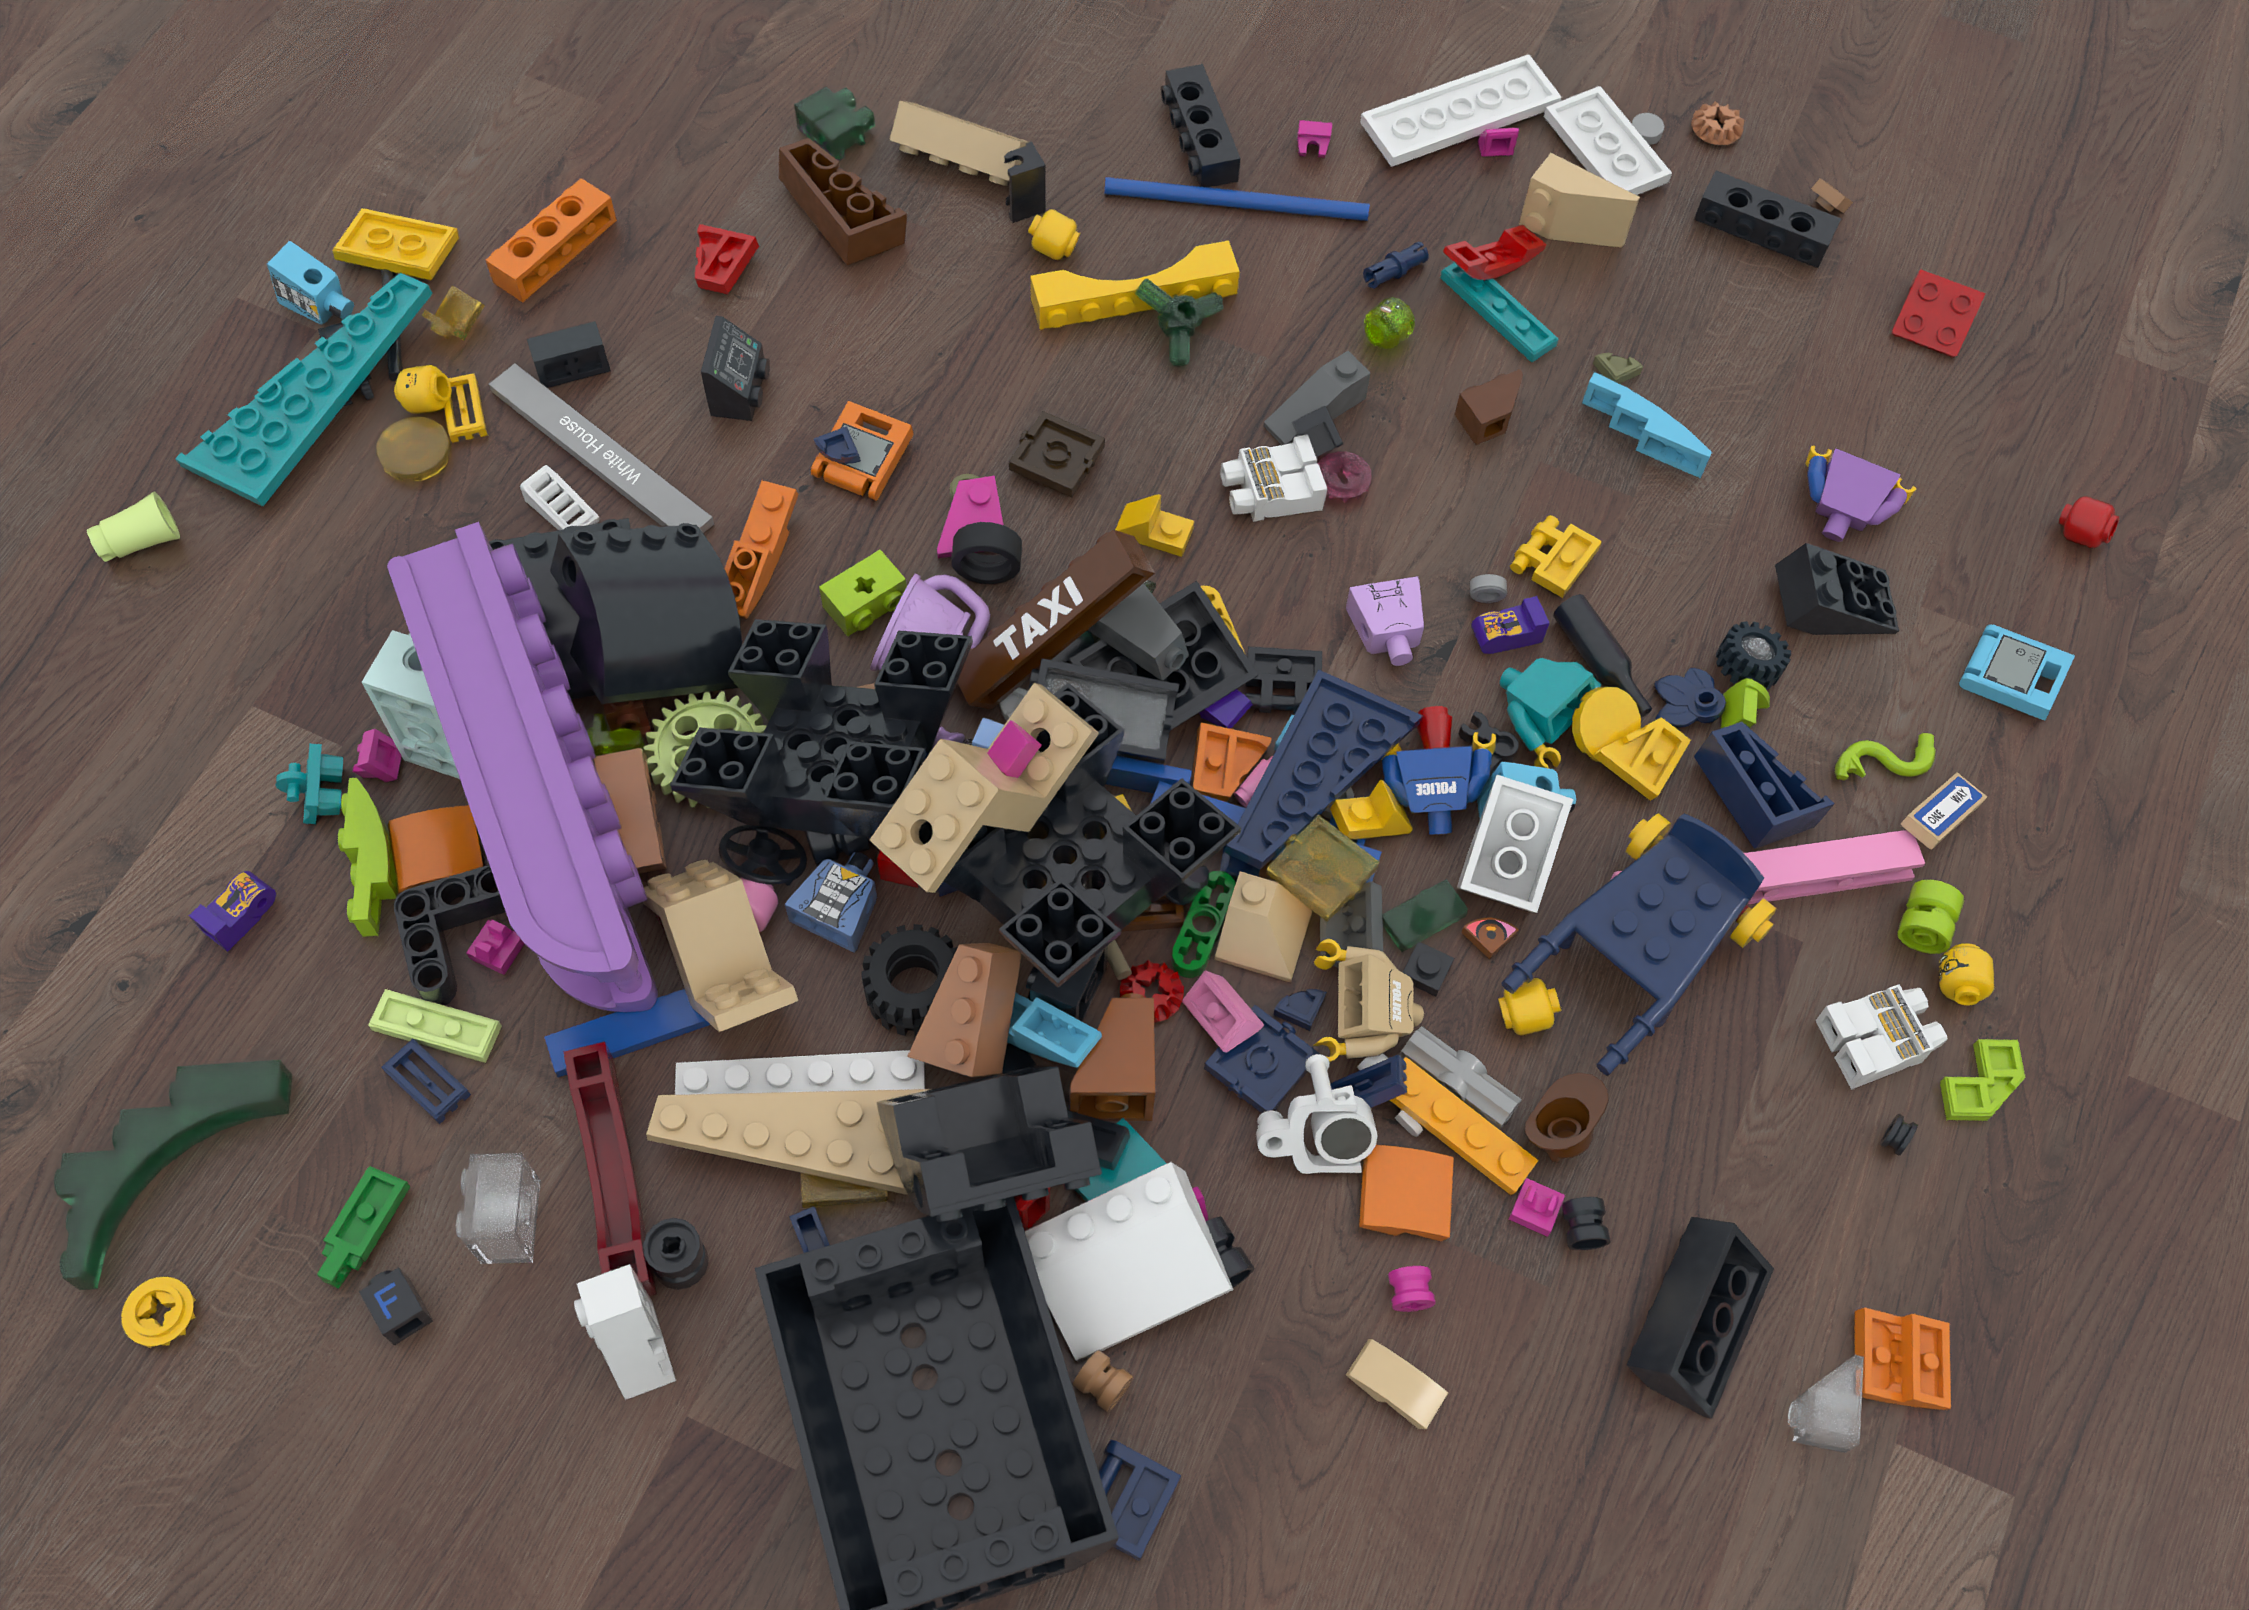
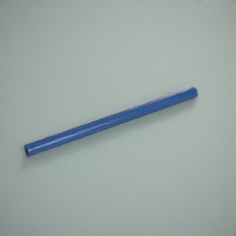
M1106 177L1105 194L1362 221H1368L1370 204L1110 177Z

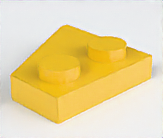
M1661 717L1618 741L1595 752L1593 757L1651 801L1660 794L1691 740Z

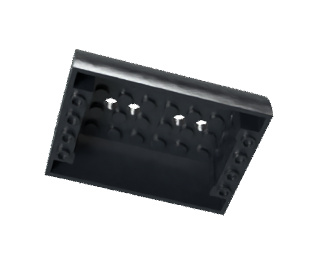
M1014 1196L1005 1198L1006 1206L980 1211L979 1205L962 1209L964 1216L943 1222H937L936 1216H926L755 1268L840 1610H956L1074 1571L1107 1552L1119 1539ZM919 1327L926 1333L925 1341L921 1346L908 1348L902 1343L901 1337L908 1328ZM929 1368L938 1375L936 1384L929 1390H920L913 1384V1377L920 1369ZM945 1453H954L962 1460L960 1470L953 1476H944L936 1468L938 1459ZM959 1496L968 1497L974 1503L973 1513L965 1520H956L948 1512L950 1502Z

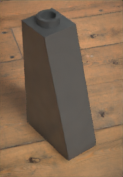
M1144 583L1088 629V631L1162 681L1173 671L1178 670L1189 656L1182 632Z

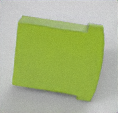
M1746 678L1728 689L1723 694L1726 700V707L1722 714L1721 728L1743 722L1749 728L1756 724L1757 709L1769 708L1770 696L1766 688L1758 682Z

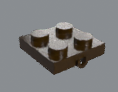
M1042 411L1029 432L1024 430L1021 434L1020 445L1009 460V470L1072 498L1086 475L1090 474L1091 467L1095 466V461L1105 447V438Z

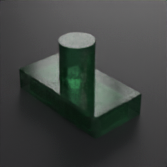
M1445 879L1382 914L1383 927L1400 951L1403 952L1416 945L1418 941L1421 942L1466 917L1469 909L1448 880Z

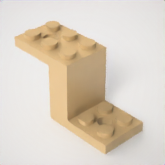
M1034 683L988 749L940 738L870 838V841L926 892L935 893L982 825L1029 832L1099 732L1045 687ZM1010 720L1017 723L1034 739L1043 730H1047L1051 738L1049 747L1043 752H1039V750L1036 752L1019 778L1006 776L987 754ZM928 821L932 826L933 834L930 841L923 844L919 838V829L924 822Z
M701 860L685 867L686 872L673 877H671V874H662L647 881L649 886L644 887L648 900L644 901L643 904L661 918L692 1008L717 1031H724L798 1001L794 986L771 969L742 879L714 862L709 863L708 860Z

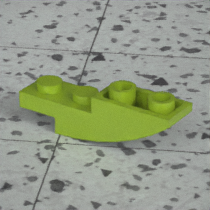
M349 778L348 793H344L341 800L342 812L345 816L344 828H340L338 832L339 849L341 852H345L352 863L350 875L352 885L354 886V896L348 900L347 916L349 922L354 923L362 937L379 936L382 900L396 899L398 896L390 836L381 814L366 789L357 778Z

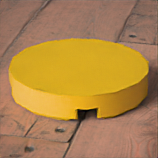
M1597 687L1585 693L1580 699L1583 701L1580 703L1579 708H1575L1572 717V733L1577 747L1582 753H1587L1591 757L1590 759L1599 762L1593 757L1596 751L1641 729V716L1636 702L1627 692L1617 687Z

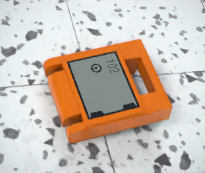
M848 401L832 431L847 426L861 461L852 464L837 463L827 459L819 452L811 467V475L820 478L824 472L825 482L860 496L864 495L869 482H871L868 497L877 501L914 435L912 425ZM863 422L889 432L887 436L865 428Z

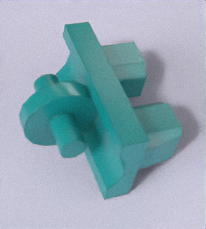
M309 743L306 773L301 772V765L299 763H290L288 771L282 772L276 777V788L287 793V801L297 802L299 801V794L305 793L303 823L316 824L317 815H339L341 790L319 788L320 781L341 782L343 757L321 754L322 744Z

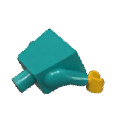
M1540 658L1536 659L1523 673L1510 667L1501 676L1500 686L1506 689L1507 713L1529 751L1534 750L1538 755L1534 766L1549 768L1543 758L1551 760L1555 767L1560 764L1561 755L1559 751L1551 747L1546 748L1543 743L1546 741L1552 744L1572 725L1575 708H1579L1580 703L1583 701L1580 699L1585 693L1601 686L1593 677V673L1587 671L1578 662H1555Z

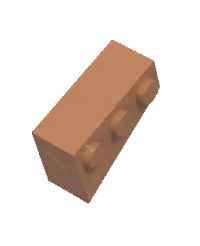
M641 748L596 756L594 763L601 783L606 785L621 824V829H618L626 852L628 855H631L638 873L665 869L667 866L660 823H658L655 804H657L655 791H652L649 775L651 772H649L647 765L648 757Z

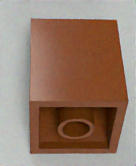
M1130 993L1122 995L1120 998L1111 999L1097 1028L1101 1032L1102 1037L1082 1061L1070 1084V1111L1104 1121H1119L1122 1118L1126 1121H1152L1155 1101L1154 998H1145L1143 995Z

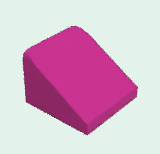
M1486 129L1478 139L1481 157L1513 155L1519 129Z
M1010 720L987 754L1006 776L1019 778L1041 747V744L1017 723Z

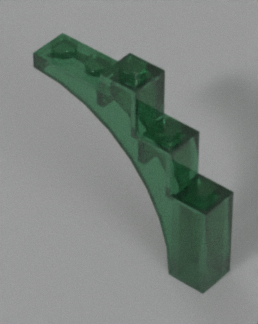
M280 1060L177 1066L176 1081H173L169 1088V1099L172 1106L120 1110L119 1124L114 1126L112 1132V1142L115 1150L64 1153L62 1155L61 1168L57 1169L54 1177V1187L57 1195L73 1207L68 1210L66 1215V1229L69 1236L67 1250L63 1251L60 1258V1271L63 1279L79 1290L98 1288L104 1258L119 1223L141 1191L164 1167L190 1147L224 1129L258 1118L289 1114L292 1073Z

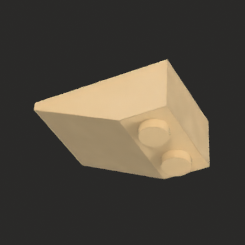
M1550 153L1531 177L1519 225H1524L1530 231L1547 239L1622 248L1640 197Z

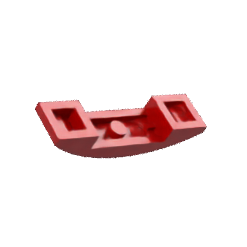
M1524 225L1504 230L1499 241L1475 248L1467 241H1462L1445 246L1443 253L1472 278L1487 280L1503 276L1521 267L1541 253L1547 244Z

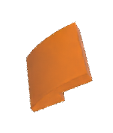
M469 805L422 811L388 822L398 893L483 867L477 828Z
M1376 1145L1371 1154L1363 1159L1359 1227L1394 1236L1405 1232L1438 1241L1450 1238L1454 1157L1412 1148Z
M1865 1307L1856 1310L1855 1396L1911 1407L1937 1410L1951 1409L1950 1324L1916 1314L1900 1317Z

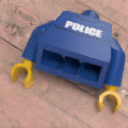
M1475 732L1472 746L1402 751L1398 743L1381 759L1384 781L1391 788L1400 805L1409 807L1411 813L1428 812L1429 834L1452 833L1451 810H1464L1467 808L1468 803L1476 801L1490 777L1492 754L1496 747V735L1492 733L1491 741L1487 744H1482L1478 742V732Z

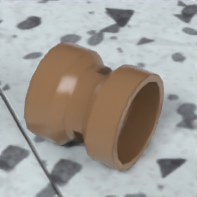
M1097 1350L1082 1367L1073 1382V1386L1083 1394L1092 1393L1096 1398L1097 1405L1108 1413L1123 1397L1131 1385L1134 1376L1124 1368L1116 1369L1110 1365V1358L1102 1351Z

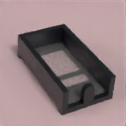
M1043 658L1040 669L1032 668L1029 689L1034 683H1037L1054 694L1069 683L1124 729V736L1116 756L1164 765L1179 684Z

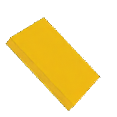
M362 208L332 251L335 260L432 280L459 239L457 228Z

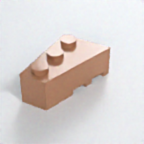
M992 943L959 944L907 1057L970 1077L1002 1073L1022 954L1017 950Z

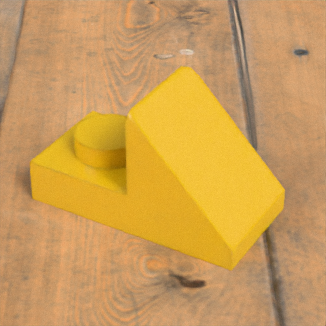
M1160 494L1126 504L1115 530L1134 536L1138 544L1180 557L1183 556L1194 529L1193 520L1161 511Z
M1380 780L1369 797L1335 800L1330 808L1344 840L1410 834L1413 830L1403 806L1400 805L1391 788L1384 780Z

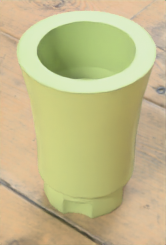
M156 492L151 493L129 508L101 520L99 525L87 529V534L94 550L104 562L117 556L122 558L156 544L180 539L177 525L170 511Z

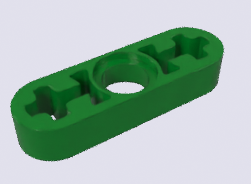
M1213 871L1209 873L1208 884L1195 896L1172 950L1171 964L1174 971H1178V974L1182 977L1194 978L1201 975L1211 957L1223 928L1228 906L1236 885L1232 876L1226 872ZM1217 885H1222L1224 890L1223 893L1219 894L1216 906L1209 905L1212 889H1215ZM1199 916H1208L1214 921L1215 927L1209 932H1200L1194 928L1192 922ZM1192 941L1198 943L1196 960H1192L1190 964H1185L1183 962V955L1186 956L1189 953Z

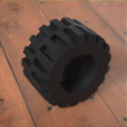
M914 924L913 930H906L905 925L896 927L897 933L893 935L889 931L881 935L882 943L879 944L874 941L869 947L870 956L865 955L862 963L864 971H861L867 1006H870L871 1014L875 1020L881 1018L882 1026L887 1030L896 1026L897 1034L906 1036L907 1030H914V1036H917L958 948H953L952 939L947 935L940 938L938 929L930 927L929 931L926 932L923 931V925ZM914 967L927 969L937 976L936 981L931 987L915 994L903 993L891 985L893 979L900 972Z

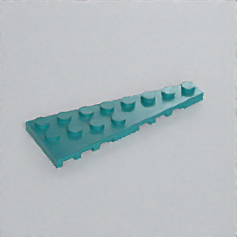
M399 273L370 297L371 301L367 303L368 306L352 316L349 314L341 321L343 324L342 328L327 340L321 337L315 342L317 348L301 361L298 358L294 359L257 390L259 393L254 396L255 399L247 406L233 409L227 414L230 419L214 433H211L209 430L200 437L203 442L186 456L181 452L175 460L182 468L260 506H264L433 293L428 284Z

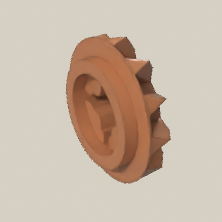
M1715 101L1711 106L1703 104L1699 110L1695 111L1692 118V128L1695 134L1705 142L1714 145H1728L1741 137L1745 120L1739 117V110L1729 109V103L1726 106H1720ZM1714 119H1719L1720 123H1724L1722 129Z

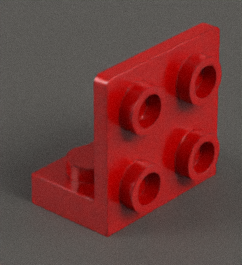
M1920 269L1910 286V292L1891 333L1894 336L1954 358L1962 347L1986 293Z

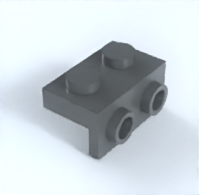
M1370 881L1343 893L1329 887L1321 889L1320 942L1325 939H1332L1343 950H1347V946L1383 952L1382 886ZM1320 951V956L1330 957L1327 952ZM1336 961L1333 966L1339 968V962L1341 961Z

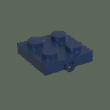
M1254 1005L1251 1010L1262 1021L1264 1026L1257 1033L1228 1052H1224L1218 1047L1205 1062L1204 1069L1227 1086L1229 1091L1235 1092L1239 1099H1244L1259 1112L1263 1113L1275 1111L1308 1072L1305 1067L1307 1059L1312 1055L1320 1053L1296 1036L1295 1029L1289 1023L1283 1022L1280 1024L1258 1006Z

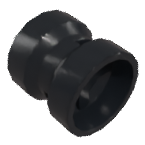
M1580 1197L1568 1200L1562 1204L1563 1218L1571 1227L1566 1233L1569 1249L1592 1250L1610 1244L1609 1229L1602 1224V1218L1606 1214L1602 1198Z

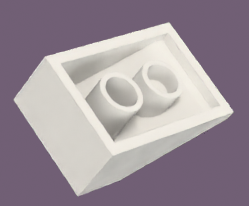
M1496 775L1471 842L1457 889L1528 912L1537 913L1573 799Z

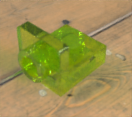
M594 714V725L587 729V733L596 756L641 748L644 752L643 746L645 745L640 730L632 731L621 728L609 732L603 714Z

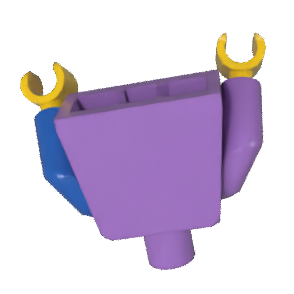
M1811 446L1806 459L1810 496L1817 503L1815 512L1829 518L1822 534L1834 541H1843L1849 527L1863 531L1867 524L1878 525L1899 512L1916 490L1914 486L1910 490L1904 489L1900 485L1902 480L1899 478L1900 474L1839 449H1835L1833 454L1832 450L1827 449L1826 454L1822 455L1814 450L1815 446Z

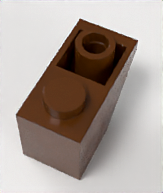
M1520 369L1509 374H1500L1487 383L1479 386H1470L1460 393L1455 416L1475 445L1506 433L1523 378V373Z

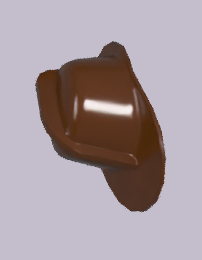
M1586 1073L1569 1074L1556 1080L1547 1089L1525 1123V1134L1530 1142L1548 1153L1550 1159L1555 1163H1559L1564 1158H1573L1581 1155L1589 1148L1593 1140L1594 1128L1608 1105L1609 1098L1606 1086L1599 1078Z

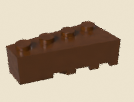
M806 138L779 148L780 181L846 265L905 244L907 213L899 207L893 209L886 203V197L877 190L871 192L861 184L862 179L854 172H845L839 167V161L815 142Z

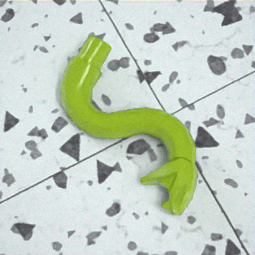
M1922 733L1918 736V747L1915 748V758L1912 762L1900 760L1886 746L1878 742L1865 740L1853 743L1839 757L1835 766V776L1843 781L1848 779L1849 775L1847 773H1854L1861 778L1865 777L1866 773L1859 760L1864 755L1875 757L1888 770L1899 776L1914 777L1924 774L1934 763L1936 753L1934 735Z

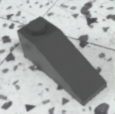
M1346 351L1317 370L1264 421V427L1281 445L1293 443L1294 437L1298 435L1291 423L1292 421L1322 406H1326L1331 419H1335L1366 399L1371 372L1352 353Z

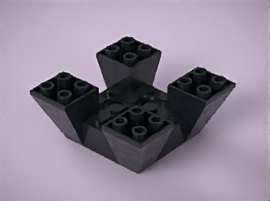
M755 619L728 673L735 684L769 721L764 733L699 727L670 784L672 791L746 825L871 838L930 754L973 644L972 636L898 630L874 683L875 689L832 685L829 639L826 625Z
M1069 683L1053 695L1098 731V736L1029 832L982 825L943 881L979 902L1003 924L999 929V934L1057 987H1060L1120 936L1121 930L1145 909L1181 884L1241 833L1239 825L1182 778L1138 815H1135L1104 787L1122 742L1124 729ZM1047 730L1041 731L1036 738L1041 744L1039 752L1045 751L1050 745L1051 738ZM928 821L924 822L919 829L920 841L926 844L930 841L933 834L932 826Z

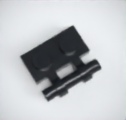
M1248 646L1247 658L1259 675L1246 683V686L1261 687L1260 694H1245L1251 700L1252 706L1250 708H1257L1261 713H1271L1272 709L1293 711V715H1295L1318 669L1322 671L1323 651ZM1273 688L1294 689V696L1273 695Z

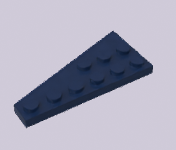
M1318 669L1237 824L1241 827V833L1227 844L1225 853L1258 869H1262L1333 804L1335 800L1420 724L1423 715Z

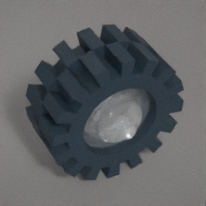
M1744 621L1740 625H1733L1731 630L1729 629L1716 652V657L1718 658L1716 663L1718 667H1723L1721 673L1724 676L1729 674L1732 676L1730 682L1733 684L1749 678L1768 690L1778 682L1791 660L1789 659L1791 650H1786L1789 646L1787 641H1779L1782 635L1778 632L1771 634L1769 632L1771 627L1767 625L1761 629L1758 622H1752L1751 626H1749L1748 622Z

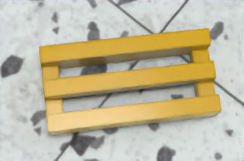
M475 374L448 378L451 387L456 386L463 426L456 427L450 396L444 406L451 442H459L458 437L465 436L466 440L473 439V434L479 433L480 437L488 436ZM464 384H469L476 419V423L473 424L470 423Z

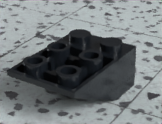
M1805 543L1775 564L1788 627L1813 635L1896 634L1899 632L1896 608L1893 605L1889 587L1890 581L1886 570Z

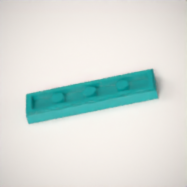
M1455 263L1442 270L1440 278L1531 363L1557 346L1559 338L1494 279L1478 280L1472 278Z

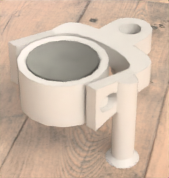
M1321 1054L1312 1055L1307 1059L1305 1067L1311 1073L1315 1094L1294 1098L1290 1103L1288 1118L1283 1119V1116L1276 1111H1266L1258 1117L1257 1123L1259 1125L1256 1139L1259 1151L1268 1157L1293 1156L1296 1168L1304 1174L1362 1173L1360 1161L1371 1154L1376 1146L1378 1137L1371 1108L1362 1098L1354 1095L1352 1085L1331 1090L1327 1072L1330 1065L1329 1059ZM1311 1113L1312 1132L1317 1151L1320 1154L1317 1156L1312 1155L1304 1143L1305 1121Z

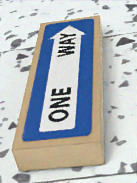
M1956 773L1903 820L1901 825L1932 850L1986 800L1987 796L1959 773Z

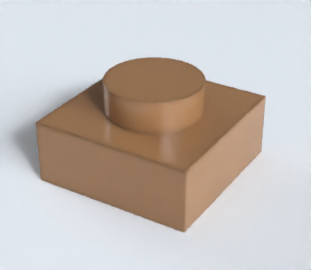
M1821 178L1811 188L1819 195L1815 201L1829 212L1836 208L1845 213L1853 203Z

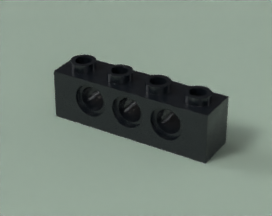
M1199 64L1167 70L1165 85L1161 86V98L1165 106L1168 105L1170 108L1172 128L1178 129L1181 151L1183 153L1187 152L1190 175L1192 177L1196 176L1200 187L1209 188L1238 182L1241 158L1204 65Z
M1716 170L1701 198L1694 220L1819 268L1841 218Z

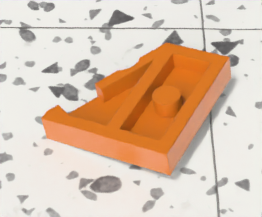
M1201 723L1197 731L1191 786L1202 795L1228 802L1267 751L1272 737Z

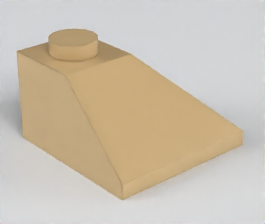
M1239 872L1214 960L1291 983L1312 910L1278 882Z

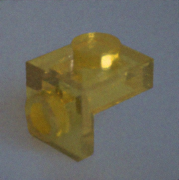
M452 285L435 315L424 310L421 316L433 322L430 329L444 338L449 339L451 334L465 341L485 305Z

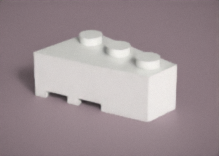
M630 1264L577 1283L581 1298L574 1301V1306L582 1327L586 1326L590 1338L594 1337L598 1349H601L625 1400L676 1381L652 1300Z

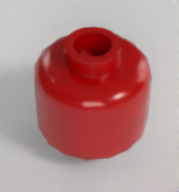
M2083 496L2077 499L2073 505L2066 504L2061 513L2059 524L2064 525L2063 535L2068 541L2089 548H2097L2102 543L2108 544L2111 541L2120 517L2115 515L2113 505Z

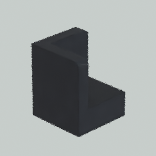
M1322 406L1291 422L1298 436L1308 434L1316 457L1344 445L1326 406Z

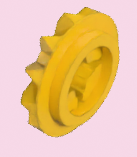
M157 1277L145 1281L132 1291L123 1306V1329L131 1340L148 1348L158 1345L169 1346L170 1341L177 1336L186 1335L187 1325L191 1319L195 1318L193 1308L196 1299L188 1287L175 1278ZM157 1299L166 1308H171L170 1311L164 1314L165 1321H163V1326L154 1318H150L151 1315L156 1313Z

